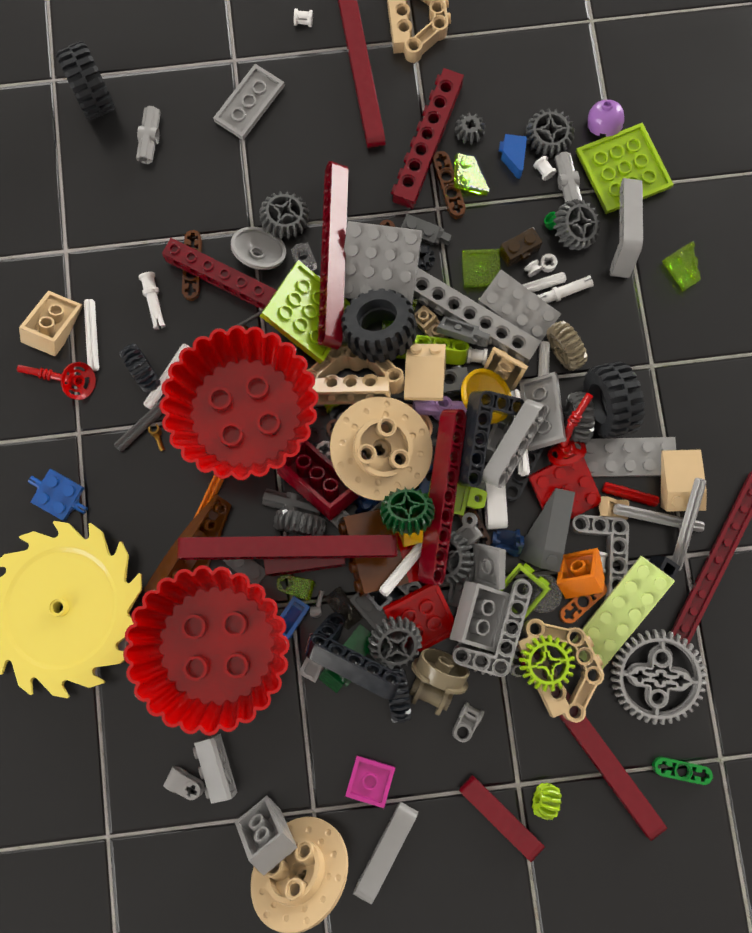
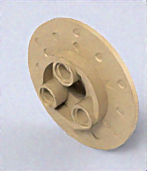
M371 397L356 402L343 412L332 430L330 457L336 474L346 487L367 499L384 501L385 496H389L390 491L396 492L397 488L403 490L406 487L408 490H411L414 487L415 489L427 475L432 461V440L424 420L409 405L394 398ZM382 424H386L389 427L388 433L382 431ZM376 449L378 452H381V455H377ZM362 450H365L367 452L366 457L368 458V460H365L361 457ZM396 455L402 458L401 465L395 462Z
M301 817L287 823L297 848L272 870L263 876L253 867L251 898L254 909L265 925L280 933H301L318 925L334 909L345 887L348 874V854L344 840L335 827L316 817Z

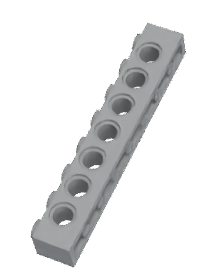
M417 268L413 297L417 298L420 304L430 306L440 316L445 315L479 326V330L491 334L489 345L493 344L499 350H504L515 359L521 360L526 365L539 347L540 340L422 269ZM424 285L426 289L419 290L417 286ZM438 294L442 299L435 300L433 295ZM455 304L458 308L453 310L448 305ZM469 313L472 314L474 318L467 319L464 315ZM487 323L490 328L483 329L480 324ZM501 332L506 338L500 339L496 334ZM512 343H520L521 348H515Z

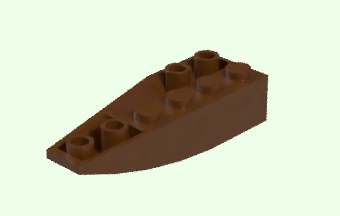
M216 494L178 538L220 537L231 504ZM177 539L143 591L157 590V584L161 579L165 577L174 579L177 571L181 569H187L193 573L194 569L198 566L205 565L209 567L211 560L177 559Z

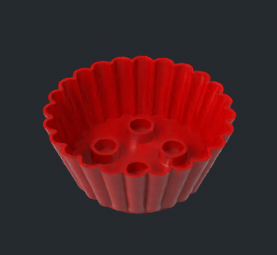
M235 325L229 328L228 331L220 328L213 330L209 337H197L193 342V348L187 347L181 350L179 362H174L170 365L168 369L170 378L166 379L162 384L161 390L165 397L160 401L159 407L161 412L166 415L163 418L162 426L164 430L171 433L170 444L176 449H181L183 460L189 463L196 462V467L199 471L203 473L213 471L214 475L220 479L233 475L237 480H245L250 474L262 477L268 473L270 468L279 469L283 467L286 463V457H294L299 453L300 442L308 440L311 434L309 425L313 424L317 418V412L313 406L317 404L319 397L318 393L312 389L315 385V377L311 372L306 371L308 367L307 360L301 355H296V348L290 342L282 343L277 333L270 332L264 334V331L259 327H251L246 331L242 326Z
M201 565L195 568L193 573L190 570L181 569L177 571L174 579L170 577L161 579L157 584V590H150L144 594L142 599L143 606H138L133 610L131 615L133 625H130L125 631V639L129 645L125 647L123 657L126 663L130 664L127 668L126 676L131 683L136 684L134 694L138 700L147 702L146 708L149 714L156 717L162 716V721L167 727L174 728L180 725L182 731L187 734H194L200 729L203 734L211 736L216 734L219 729L232 732L238 727L239 722H252L256 717V710L261 711L269 707L271 703L270 694H275L281 689L282 680L280 675L284 674L288 668V661L284 655L288 652L290 643L287 637L283 635L286 630V622L281 616L276 615L278 612L277 603L271 598H265V589L260 584H250L248 576L243 573L232 575L231 571L226 567H218L212 571L208 566Z

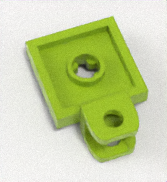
M458 484L454 514L464 516L466 507L472 509L484 508L487 492L479 488ZM475 496L479 497L478 502L475 501Z

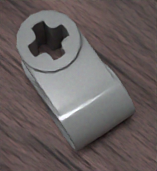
M466 701L452 730L454 738L460 742L469 741L479 725L484 711L477 710ZM460 727L467 729V735L464 738H459L457 735Z
M173 766L163 786L167 790L177 793L188 800H195L203 794L205 784L201 779L189 774L186 770ZM193 785L196 786V787H195V790H196L197 792H195V793L192 792L193 788H192L191 786H193Z

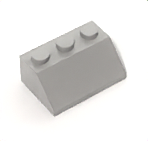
M465 581L449 639L495 652L510 594L479 583Z
M221 733L195 742L193 753L200 762L201 767L198 770L201 779H204L206 787H204L206 798L210 799L211 804L232 799L238 792Z

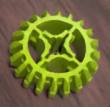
M540 635L539 642L536 638H532L533 646L529 643L525 644L529 651L521 650V653L526 655V658H519L520 662H525V665L519 668L520 670H527L522 676L523 678L530 676L527 682L529 685L536 681L535 689H539L541 684L542 691L545 692L548 689V685L551 691H555V684L561 689L563 688L561 681L569 683L566 675L571 677L574 675L572 672H569V668L574 669L575 665L570 664L569 661L575 660V657H568L567 655L572 652V649L564 650L567 643L562 642L559 645V637H556L552 642V635H548L546 641L544 636ZM547 645L555 648L561 657L553 658L550 655V651L547 650ZM541 648L539 660L531 663L533 654L537 649ZM545 658H547V660L556 661L551 663V665H549V668H547V666L538 665L543 664ZM563 663L561 672L557 677L553 678L555 667ZM541 668L547 676V681L538 678L532 669Z

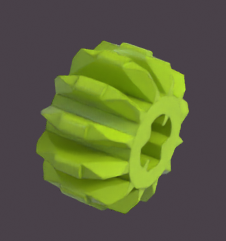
M541 783L536 787V792H534V798L532 799L534 815L545 820H553L554 817L558 816L560 804L562 803V795L558 787L549 783Z

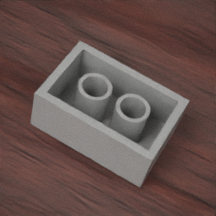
M265 796L235 821L249 862L263 876L297 848L281 809L268 796Z

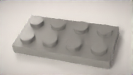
M254 64L213 117L214 122L244 140L284 88V82L257 64Z
M503 270L499 271L478 300L501 318L540 341L546 336L548 328L561 315L560 312Z
M552 372L519 382L521 399L524 402L530 399L544 404L548 408L544 421L527 449L532 451L565 442L566 434L557 373Z

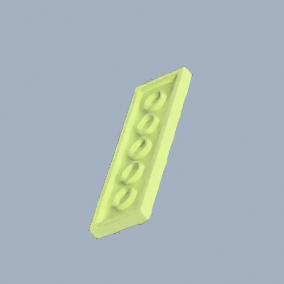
M643 556L638 558L582 628L586 636L589 635L593 641L594 647L592 649L595 655L598 654L603 662L602 669L675 582L674 579ZM578 635L571 641L572 643L578 641ZM581 651L579 653V658L585 661L587 659V653L585 651Z

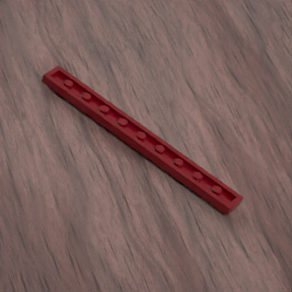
M752 471L749 473L671 629L674 636L679 634L681 639L686 638L688 640L687 644L690 643L752 518Z

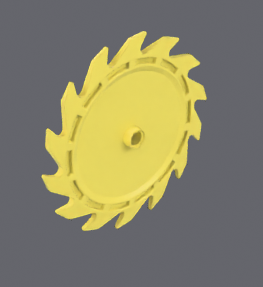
M54 521L53 524L58 530L57 537L53 538L34 531L21 535L19 538L29 544L28 549L4 554L0 558V567L6 568V573L0 577V675L4 674L7 662L11 661L18 686L29 695H33V680L37 678L52 696L69 698L70 695L64 687V683L67 680L92 688L105 683V680L95 675L96 668L117 665L124 661L123 651L119 650L118 645L125 639L126 629L133 625L129 612L142 591V574L138 573L130 583H127L129 554L123 542H119L116 553L111 556L103 531L92 523L88 524L89 538L85 540L70 523ZM62 604V605H63V609H62V611L60 612V605Z

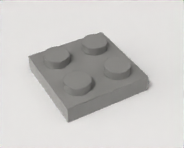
M481 543L473 544V553L475 554L473 556V561L475 562L473 563V582L497 590L505 589L506 550Z

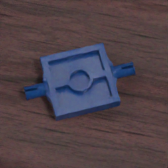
M49 469L42 481L34 476L29 478L31 480H28V483L37 487L31 503L62 521H66L70 513L75 509L82 514L87 512L85 510H88V507L79 503L80 495L85 487L53 469Z

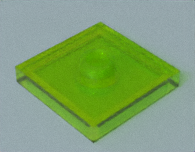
M499 249L462 250L464 288L488 287L500 271Z

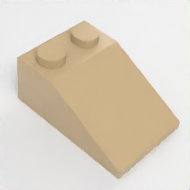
M48 291L19 327L21 343L56 356L64 346L82 309V304Z
M416 343L409 350L407 349L404 400L443 401L446 344Z
M493 347L483 369H489L497 373L504 379L509 389L513 391L519 384L528 366L521 360L508 355L506 351Z
M700 449L661 450L660 507L667 512L686 511L695 478L705 479ZM706 486L699 507V511H706Z

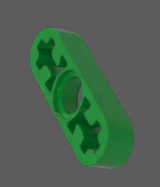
M657 757L652 762L653 771L662 777L707 785L713 779L712 771L703 765L665 757ZM664 761L665 765L672 767V771L663 769L661 772L658 764H662ZM680 765H685L687 768V774L683 777L677 773ZM703 770L706 773V777H703L702 780L701 777L693 775V771L702 773Z

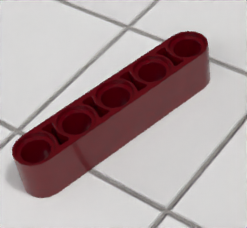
M473 775L460 787L459 791L532 863L545 846Z

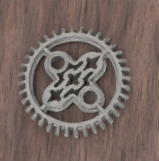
M653 629L651 636L649 631L646 630L644 631L645 637L641 633H637L638 640L630 637L633 643H624L627 648L625 650L623 648L619 649L622 653L621 656L615 654L619 661L612 662V665L617 667V669H611V673L616 676L610 679L612 682H617L612 685V688L618 690L614 693L616 697H621L618 702L624 704L623 708L626 711L630 709V715L636 714L638 720H641L644 716L646 723L651 719L652 723L656 725L659 719V722L664 725L665 719H667L672 724L673 717L680 721L679 715L682 714L686 718L687 710L691 713L694 711L691 708L692 705L699 706L696 699L702 700L703 697L699 693L706 692V689L701 687V685L707 684V681L702 679V677L707 676V673L701 671L706 666L699 664L703 661V658L697 656L699 651L697 649L692 650L694 645L692 643L687 644L688 640L686 638L681 639L679 634L674 636L672 631H669L666 635L663 629L660 630L659 635L657 630ZM658 642V645L650 649L647 663L636 662L627 669H624L628 658L636 649L648 643ZM665 643L672 644L684 652L692 665L694 677H691L686 669L672 666L673 654L665 646ZM660 652H664V659L662 661H657V654ZM662 668H667V669L670 670L671 672H666V671H665L664 669H662ZM640 671L642 675H639L638 678H636L633 674H638V672ZM659 673H660L662 676H664V677H662V678H661V677L658 678V680H656V679L654 678L655 676H659ZM624 676L632 685L645 688L644 698L652 710L642 708L630 698L624 685ZM680 676L684 678L682 680H679L678 682L674 680L676 678H679ZM647 682H652L654 685L650 686ZM692 685L690 693L681 704L673 709L659 712V709L667 705L670 691H684ZM655 693H661V697L659 700H652V697Z

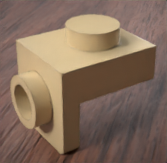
M601 496L599 504L600 516L628 519V517L613 513L615 504L629 506L628 500H616L611 497Z

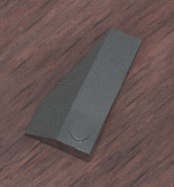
M559 488L554 489L542 512L524 537V548H522L519 559L542 569L560 572L575 492Z

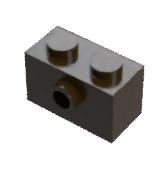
M532 227L502 243L498 253L508 268L521 260L525 261L530 258L532 254L540 250L543 242Z

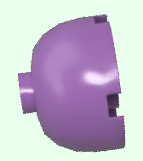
M610 99L601 100L592 106L588 114V128L590 132L597 136H600V133L606 134V137H609L622 130L624 110L618 102Z

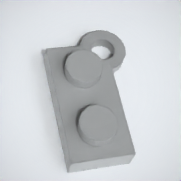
M472 512L464 514L462 517L463 526L456 531V534L463 535L462 539H468L467 545H473L483 536L476 526L478 518ZM468 517L473 519L471 524L467 522ZM449 543V546L451 545L453 550H457V548L452 543Z

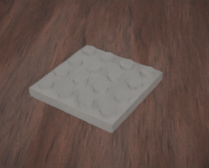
M348 221L344 252L346 254L344 298L357 299L359 294L368 293V290L374 289V291H377L379 288H384L385 291L391 289L396 291V294L398 292L403 294L411 302L412 306L423 231Z

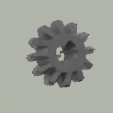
M469 112L467 116L461 115L460 120H457L455 124V134H458V140L463 139V144L469 141L470 145L473 144V141L478 143L480 138H483L486 127L485 123H482V117L477 118V113L471 116Z

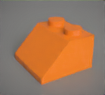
M598 548L563 555L560 572H558L557 585L565 599L603 593L605 577Z

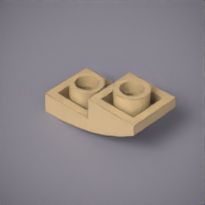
M425 305L415 313L416 324L426 336L449 337L437 333L440 321Z

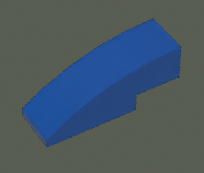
M293 596L280 615L286 622V630L283 635L288 640L291 639L310 606Z

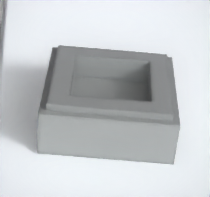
M306 657L298 674L316 683L324 666Z

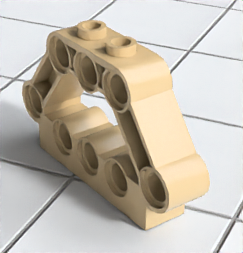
M387 0L393 54L404 53L407 61L415 63L437 41L446 38L448 24H451V14L447 13L449 0H421L429 6L430 23L414 37H411L412 23L409 20L410 7L407 4L408 0Z
M341 345L338 350L331 349L324 362L321 364L317 362L310 369L306 370L315 377V385L312 389L318 393L319 398L316 405L355 404L358 401L371 397L391 398V394H399L404 391L403 371L395 367L389 359L382 363L379 361H375V363L368 362V359L362 360L351 352L348 345ZM345 368H350L353 371L369 368L376 374H368L364 377L352 374L344 378L336 376L339 371Z
M540 619L526 621L523 626L526 637L518 640L517 644L522 658H526V655L522 654L521 650L529 651L525 644L529 643L533 646L532 638L537 639L540 635H543L545 639H547L548 635H552L553 641L556 637H559L560 642H566L568 646H571L573 650L572 656L575 657L573 661L580 665L582 671L569 701L567 702L565 698L567 692L564 686L560 689V695L556 698L551 695L549 685L546 692L542 691V684L537 690L550 717L555 718L562 714L565 719L571 722H581L586 716L585 709L597 685L601 684L604 680V672L601 667L603 662L598 654L595 655L592 649L594 647L592 639L589 635L586 636L580 628H563L545 624ZM533 623L539 626V632L536 635L530 632V626ZM572 632L578 635L576 643L570 641V634ZM581 651L587 653V659L584 662H581L579 659ZM532 656L531 663L538 661ZM547 658L544 659L543 664H538L550 667ZM541 668L532 669L538 678L547 681L542 676L543 670ZM556 668L554 669L553 678L557 677L558 674ZM591 669L596 672V678L592 681L588 678V672ZM572 706L578 708V714L575 717H571L569 713Z

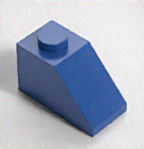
M505 134L504 140L500 141L499 152H502L501 160L514 176L520 179L523 172L527 137Z

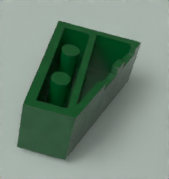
M360 624L345 642L344 646L363 656L367 654L371 656V652L368 649V644H370L368 637L372 636L371 632ZM327 668L323 670L318 678L336 694L343 685L347 687L351 682Z

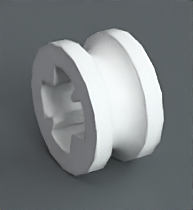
M545 254L541 258L539 265L543 267L542 271L549 273L555 269L558 261L553 254ZM546 261H552L551 265H545Z
M538 260L529 263L524 268L525 272L528 271L529 277L536 275L543 269L541 265L539 266Z

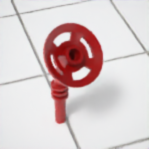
M83 362L69 364L62 374L53 372L51 369L48 371V369H37L24 365H18L17 372L38 376L39 379L43 378L48 381L51 379L61 381V387L65 395L74 400L87 398L95 388V373L89 365ZM74 367H81L85 371L83 372L82 370L74 369ZM89 377L88 387L84 389L85 378ZM69 390H71V391H73V392H79L80 394H78V395L71 394V393L69 392Z
M590 393L585 394L577 409L572 411V414L567 419L568 423L565 429L566 441L555 444L549 450L548 459L553 465L569 466L585 457L587 453L586 445L574 442V440L571 441L570 438L574 427L583 418L582 414L593 398V395ZM575 444H579L581 449H577ZM555 451H556L557 454H558V457H557V458H555V457L552 455V453L555 452Z

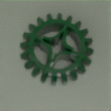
M406 487L403 490L397 488L396 492L390 491L389 496H385L381 504L380 516L387 530L392 529L394 534L400 532L401 536L405 533L410 537L412 533L419 535L420 531L425 532L427 527L431 526L435 507L432 498H428L427 493L422 494L421 489L415 491L414 487L411 490H408Z

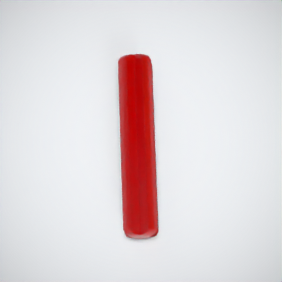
M605 482L602 487V492L653 507H656L659 503L658 496L613 483Z

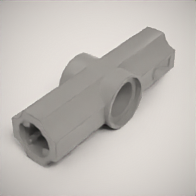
M154 106L144 108L142 125L138 127L137 132L139 143L136 159L144 164L153 162L155 145L159 143L160 133L158 127L161 112L160 109Z
M561 152L554 158L558 171V187L563 192L565 202L574 199L582 200L579 189L580 177L578 171L574 169L571 153Z

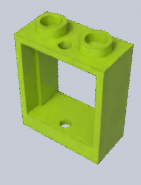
M519 563L505 579V589L520 571L543 589L527 608L526 619L551 588L548 587L550 583L542 576L538 578L533 574L535 570L527 563L524 565ZM512 607L511 610L514 613H518V611Z

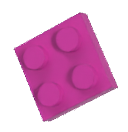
M357 755L345 797L384 808L395 767Z

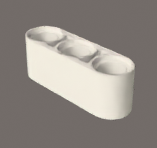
M483 481V490L487 492L484 507L487 530L505 529L508 527L506 487L498 488Z

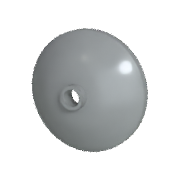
M245 227L236 231L232 236L230 245L234 256L248 267L259 270L273 269L282 264L285 259L286 247L283 241L278 236L273 237L272 232L268 234L264 228Z

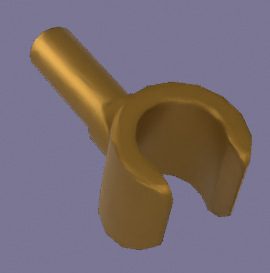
M156 424L157 430L152 432L149 426V433L155 437L160 451H164L165 449L160 437L162 433L161 428Z

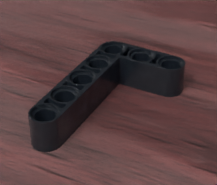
M492 391L471 392L466 411L467 420L458 478L459 485L477 487L481 484L492 414L517 415L524 404L523 399Z
M331 613L311 635L306 656L310 660L384 699H393L401 682L399 674L338 643L337 641L341 636L346 620L341 614Z

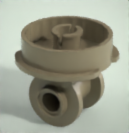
M427 648L422 650L420 656L415 658L411 664V668L417 676L409 693L413 696L411 703L415 705L418 699L428 702L436 707L435 714L438 716L442 710L447 711L453 694H463L468 689L469 669L456 664L453 660V655L447 652Z

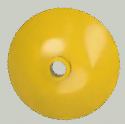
M489 369L473 370L464 378L461 385V397L466 409L469 395L473 391H492L511 396L510 389L504 379ZM493 413L491 424L501 422L508 415Z

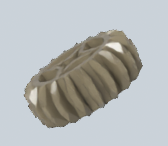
M565 321L556 322L548 328L547 339L550 343V349H552L560 364H563L564 368L569 371L581 368L587 362V353L581 337L578 336L574 328Z

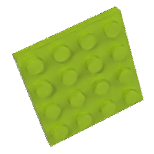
M643 122L622 130L613 136L604 137L576 149V154L605 214L620 209V185L623 178L642 180L643 199L671 189L674 185Z
M298 260L264 308L260 317L321 364L331 348L318 345L320 277ZM344 298L345 310L347 305L350 306V302Z

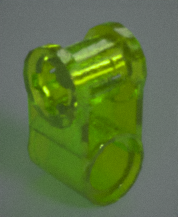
M282 575L278 578L277 588L281 592L311 601L315 581L289 575ZM285 579H289L288 582L291 586L285 590L280 583L285 581Z

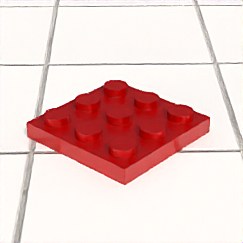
M585 458L569 466L551 464L528 476L542 510L555 488L575 492L570 519L598 506L601 502V496Z
M427 584L382 607L388 620L390 616L394 620L397 616H400L402 620L406 617L410 622L415 623L422 637V648L418 649L419 652L451 635L454 617L440 587L437 585Z

